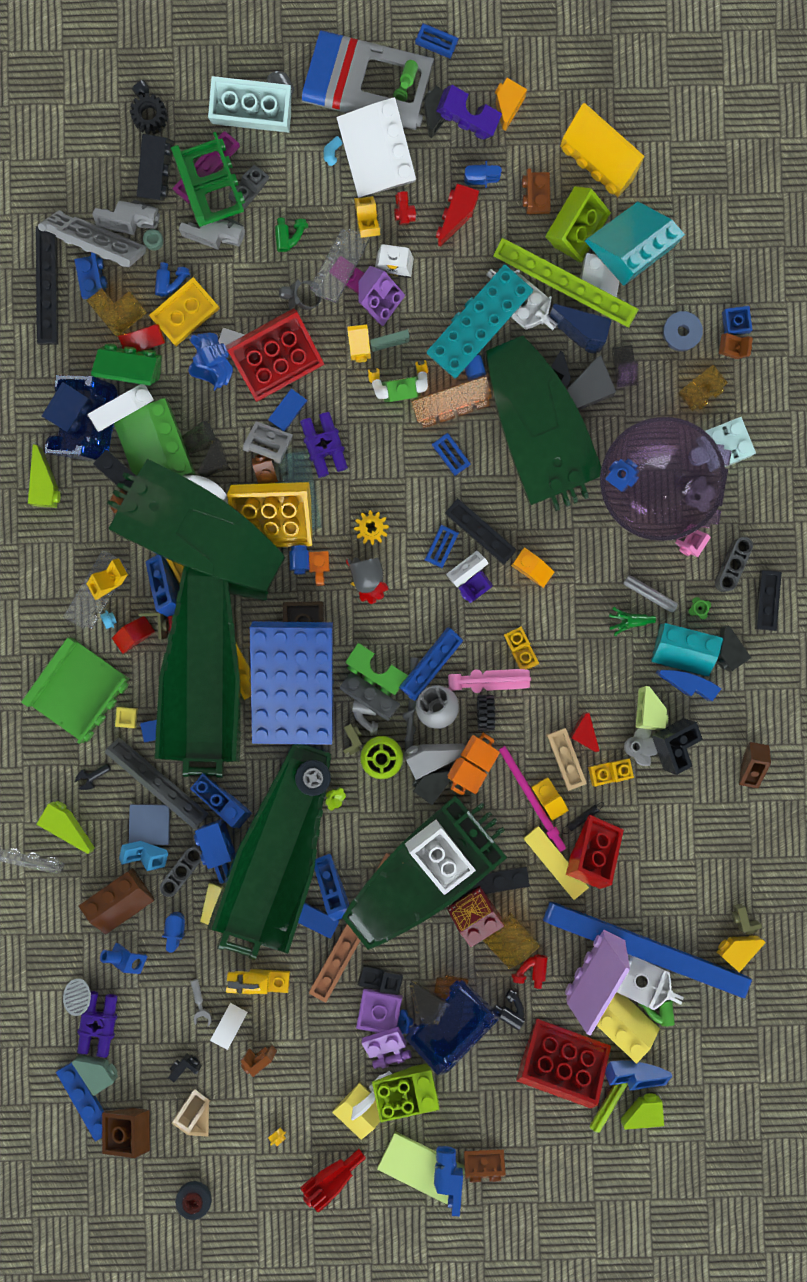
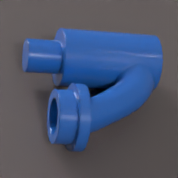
M161 262L160 269L156 272L155 295L167 297L175 292L185 278L190 277L189 269L178 267L175 275L178 277L170 284L171 272L168 271V263Z

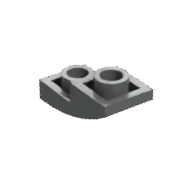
M253 165L242 176L241 182L236 186L237 192L241 191L245 203L242 204L243 210L253 201L269 180V176L256 165ZM231 191L228 198L236 204L234 193Z

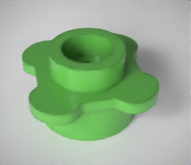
M699 597L693 598L689 614L691 616H699L700 619H706L711 603L700 600Z

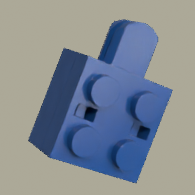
M220 819L195 830L194 840L196 845L200 846L202 850L200 857L203 865H207L208 869L215 868L218 880L223 884L225 876L227 877L230 869L228 862L234 859L236 852L226 823L223 819Z

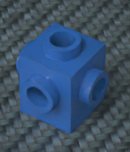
M629 458L627 460H615L608 469L611 472L606 477V480L623 492L628 486L633 487L639 479L637 475L640 471L636 469L638 465ZM623 470L626 472L625 477L622 476Z

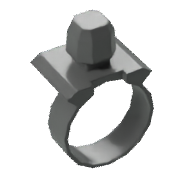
M296 280L290 287H281L279 289V297L286 300L289 299L288 307L290 309L298 305L302 309L311 310L321 302L322 291L313 281L300 282ZM301 284L311 285L318 293V301L314 307L305 306L297 297V289Z

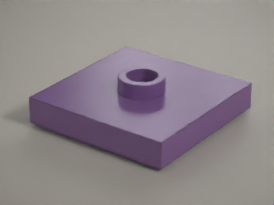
M364 988L356 1029L379 1033L397 1027L403 996Z

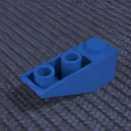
M203 773L190 788L232 828H240L252 814L240 801Z

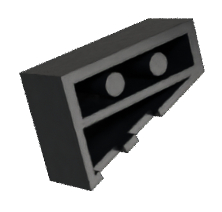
M142 134L137 197L165 201L169 191L167 184L173 156L171 147L174 146L175 141L166 137Z

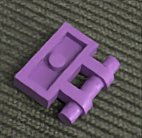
M399 1027L362 1038L361 1043L369 1058L378 1057V1060L372 1062L374 1069L379 1067L383 1069L389 1067V1064L396 1062L400 1064L412 1057L410 1050L404 1052L402 1048L406 1047V1040ZM394 1052V1055L386 1056V1053Z

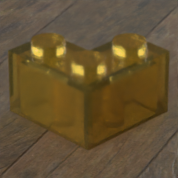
M102 288L86 300L116 337L147 313L130 291L115 303Z

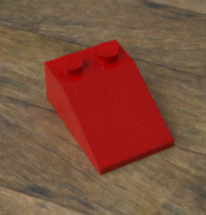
M589 815L570 855L566 875L598 889L611 886L624 830Z

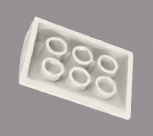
M395 97L337 117L358 198L415 182L416 177Z

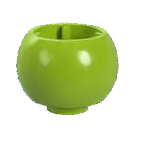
M377 736L367 741L363 746L360 762L362 768L369 776L376 779H388L400 770L403 764V752L400 745L394 739L386 736ZM380 744V749L376 750L373 756L368 755L372 747ZM384 744L391 747L395 755L390 756V753L383 749ZM379 753H384L387 756V761L383 764L378 763L376 760V755ZM390 760H396L390 769L384 771V767L389 765ZM369 761H373L374 765L380 768V771L374 769Z

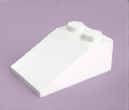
M434 820L405 843L411 856L444 895L476 871L437 820Z

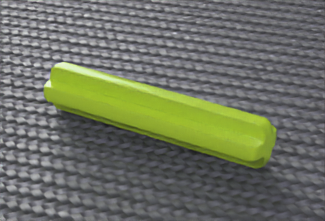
M628 1083L612 1086L590 1124V1128L594 1132L599 1133L602 1130Z

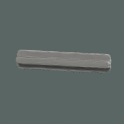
M631 575L626 577L624 581L625 586L669 612L676 610L678 604Z

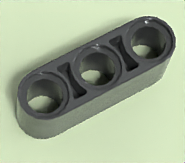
M748 537L738 538L731 543L715 579V587L720 592L731 591L737 586L753 549V542ZM739 542L744 543V552L738 549ZM731 560H735L737 562L738 566L736 570L731 568ZM723 578L729 580L730 585L728 588L723 586Z
M192 845L187 849L162 881L160 892L164 896H174L201 863L200 854H202L200 846ZM191 850H196L199 853V859L191 857ZM179 866H184L187 869V875L179 873ZM167 882H172L175 885L174 891L167 889Z

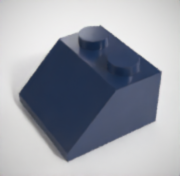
M62 382L43 412L42 417L72 435L81 427V420L84 415L86 416L91 411L92 401Z

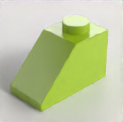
M653 1093L638 1097L621 1117V1124L624 1130L664 1126L663 1104L660 1097Z

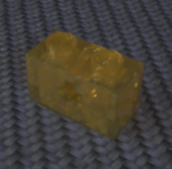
M712 365L686 385L678 394L692 411L696 408L701 410L710 403L708 401L710 397L714 396L716 398L725 391L723 387L728 382L716 367ZM706 387L707 390L702 392L701 389Z

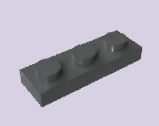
M353 672L340 685L341 691L387 721L390 720L400 706L399 702Z

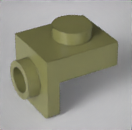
M350 723L344 729L353 745L344 749L343 752L344 754L349 752L352 755L361 750L359 746L363 743L359 738L362 734L358 726L355 725L353 727L352 723Z
M742 904L733 905L734 912H732V918L734 923L738 925V929L746 934L756 933L757 929L763 928L762 924L757 920L749 922L745 906Z

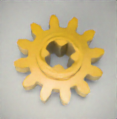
M369 510V516L361 513L362 521L359 519L355 520L359 527H355L354 531H360L357 539L363 537V544H366L369 540L371 545L374 546V540L382 543L380 537L388 536L384 530L389 529V526L383 525L386 517L379 519L380 512L373 516L372 511ZM375 524V529L377 530L375 532L372 530V533H369L367 525Z

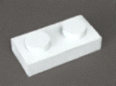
M475 551L446 575L456 587H459L489 563L478 551Z

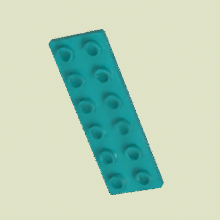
M503 265L475 298L471 297L464 305L465 309L461 313L458 312L452 318L450 326L427 350V355L456 379L533 293V288L507 265Z

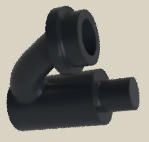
M510 988L505 998L510 1003L514 1002L516 1012L505 1005L501 1007L495 1004L492 1011L498 1014L497 1018L516 1030H520L525 1021V1011L517 995L518 990Z

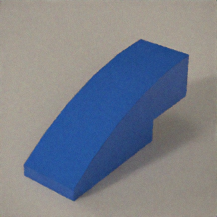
M657 670L655 673L686 696H692L696 692L707 701H713L722 689L702 677L686 672Z
M624 1060L610 1061L605 1072L609 1086L628 1083L630 1090L663 1086L672 1078L671 1072L660 1067L642 1062L636 1064L634 1061Z

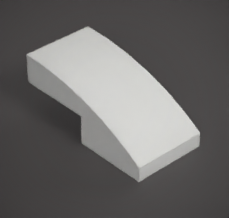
M230 1003L210 1041L228 1050L248 1012Z

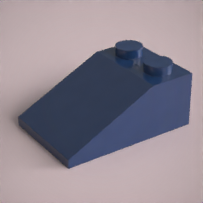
M553 304L549 317L558 323L557 327L579 347L584 348L588 353H600L606 343L612 319L558 304Z

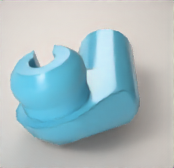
M338 136L324 147L323 159L329 166H333L337 162L335 150L343 144Z

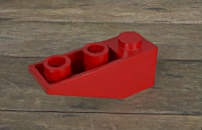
M458 183L455 190L451 189L448 201L451 203L449 209L445 208L442 220L445 221L443 227H438L436 234L438 246L441 247L473 216L479 197V190Z

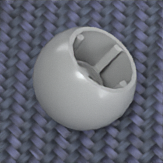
M440 685L430 686L424 689L417 698V716L424 725L430 728H445L453 723L458 715V699L447 687Z

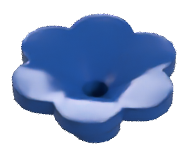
M403 1009L399 1012L397 1027H399L402 1035L408 1034L410 1026L413 1025L414 1021L408 1016L407 1010Z

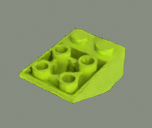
M431 1062L406 1068L372 1082L380 1123L440 1110Z

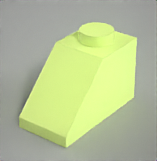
M649 686L639 688L636 728L656 731L665 729L668 724L667 708Z

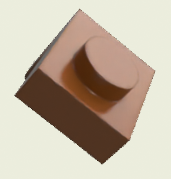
M728 333L721 334L719 354L734 359L749 357L751 355L753 337L741 338Z
M260 454L256 455L252 459V466L258 484L278 482L272 459Z

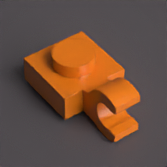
M328 551L309 552V572H315L316 586H324V572H330Z

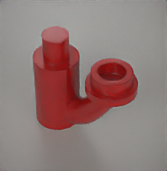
M535 954L534 957L528 958L518 969L517 973L512 974L513 982L523 984L527 977L524 975L525 972L533 966L532 980H534V988L542 989V982L546 981L548 956Z

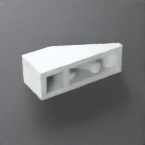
M140 384L87 415L99 432L152 402L154 399L147 387Z

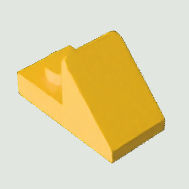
M549 777L531 787L552 821L569 811Z

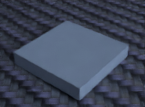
M130 804L129 843L143 841L151 845H169L170 808L165 804Z

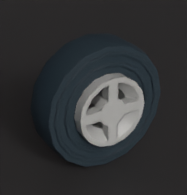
M310 760L301 764L297 769L295 781L301 792L309 796H316L325 792L329 787L331 775L328 767L322 762Z

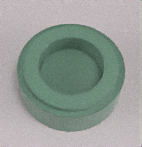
M149 229L143 235V242L148 249L155 251L163 246L164 239L158 230Z

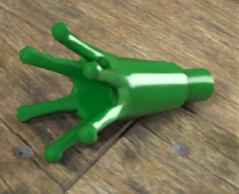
M616 607L612 609L618 612L617 615L609 614V617L621 619L622 621L620 624L609 627L610 630L620 629L614 633V636L629 628L656 623V616L627 613Z

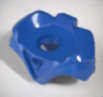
M215 333L191 335L190 342L197 349V353L193 357V363L188 368L189 374L192 377L205 380L214 385V391L223 385L227 386L232 376L233 368L226 359L229 353L224 343L219 344L218 336Z

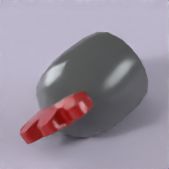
M354 557L352 561L347 559L346 563L353 576V582L350 584L358 590L360 600L362 602L367 600L370 604H374L376 599H383V592L388 591V586L383 582V568L379 558L361 561L357 557Z

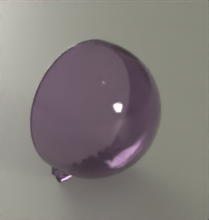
M656 417L636 423L616 438L605 455L600 474V487L604 503L611 516L622 528L635 536L652 541L676 540L694 533L701 527L710 528V524L719 525L721 510L717 509L722 507L729 470L725 468V465L729 466L732 451L724 449V445L716 444L703 429L683 419ZM629 458L638 465L636 469L640 471L637 475L639 479L633 487L628 486L625 491L621 492L609 483L606 477L611 472L608 469L615 460H627ZM624 470L622 471L623 477L626 476V472Z

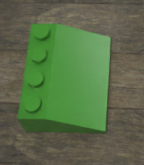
M165 398L147 404L114 423L131 471L136 476L147 459L181 476L196 475L171 406Z

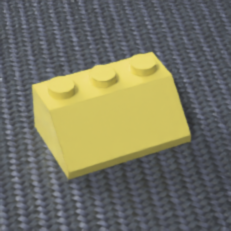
M617 992L596 1025L636 1064L651 1049L660 1030L628 997Z

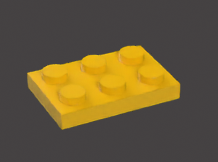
M193 277L154 310L149 317L155 324H159L161 331L176 347L216 313L220 307Z

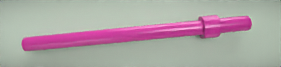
M506 746L500 748L499 751L546 828V834L549 839L553 840L560 852L565 850L566 846L559 836L560 832L551 823Z

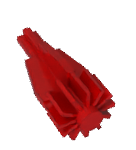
M360 1149L345 1161L340 1159L322 1169L300 1187L304 1193L303 1200L309 1208L313 1207L319 1213L340 1193L353 1176L351 1171L366 1159Z

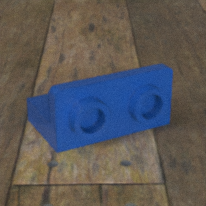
M91 252V256L74 259L82 298L89 299L105 296V288H108L106 277L102 274V269H104L103 259Z

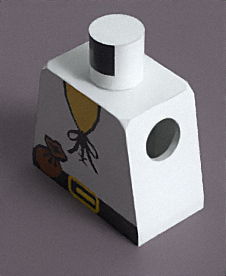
M382 244L377 252L375 268L385 271L387 275L411 278L414 258L409 248Z

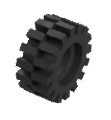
M145 93L144 98L142 94L139 95L140 100L135 98V104L131 103L132 110H130L131 118L136 128H139L142 133L145 131L148 135H150V131L156 134L155 130L157 129L161 132V126L165 128V121L168 122V113L164 103L159 97L156 98L154 94L150 97L149 93ZM145 109H155L156 116L151 120L143 119L142 112Z
M477 695L478 731L495 730L494 695Z

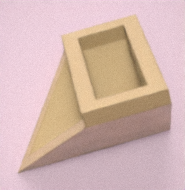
M194 1089L176 1113L172 1124L187 1135L208 1137L210 1100Z

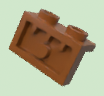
M527 168L526 175L522 176V188H526V195H523V207H526V214H550V172L531 173V168Z
M273 1045L269 1048L265 1046L255 1055L249 1048L240 1060L242 1069L254 1077L272 1062L277 1050Z
M504 1149L464 1151L465 1179H469L470 1183L481 1182V1178H489L490 1182L501 1181V1177L506 1176Z

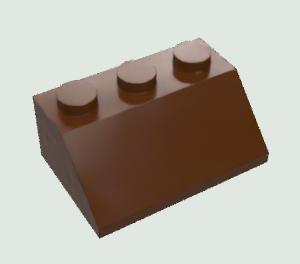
M132 868L78 907L89 923L106 935L155 901V899L134 868Z

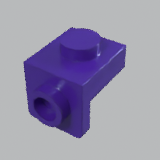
M481 570L462 584L459 590L461 596L471 603L492 588L493 585Z

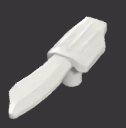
M388 1071L383 1075H379L375 1080L391 1075L392 1073ZM372 1084L369 1086L371 1093L353 1107L351 1120L361 1116L375 1101Z

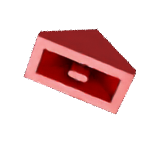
M142 616L124 625L112 639L122 654H125L156 631L147 618Z
M585 712L581 715L569 737L588 749L599 752L590 713Z

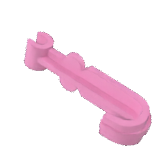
M475 669L471 672V676H461V674L448 675L449 689L451 691L471 688L475 693L482 692L483 688L487 691L529 688L531 681L530 671L525 669L491 670L484 673Z

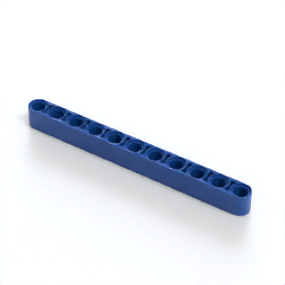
M552 901L549 902L543 917V921L592 941L595 940L597 935L600 936L603 930H606L625 940L627 954L741 998H746L752 979L746 975Z

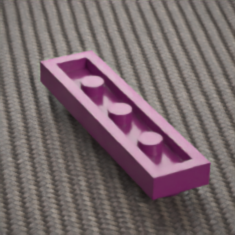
M224 130L218 139H223L226 151H223L224 156H229L230 158L240 147V144ZM214 151L201 156L194 166L198 176L205 177L218 172L223 163L219 152ZM181 178L172 189L189 204L190 201Z

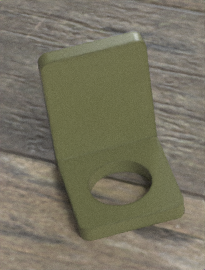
M159 612L139 613V616H157L158 639L167 638V631L169 630L167 616Z

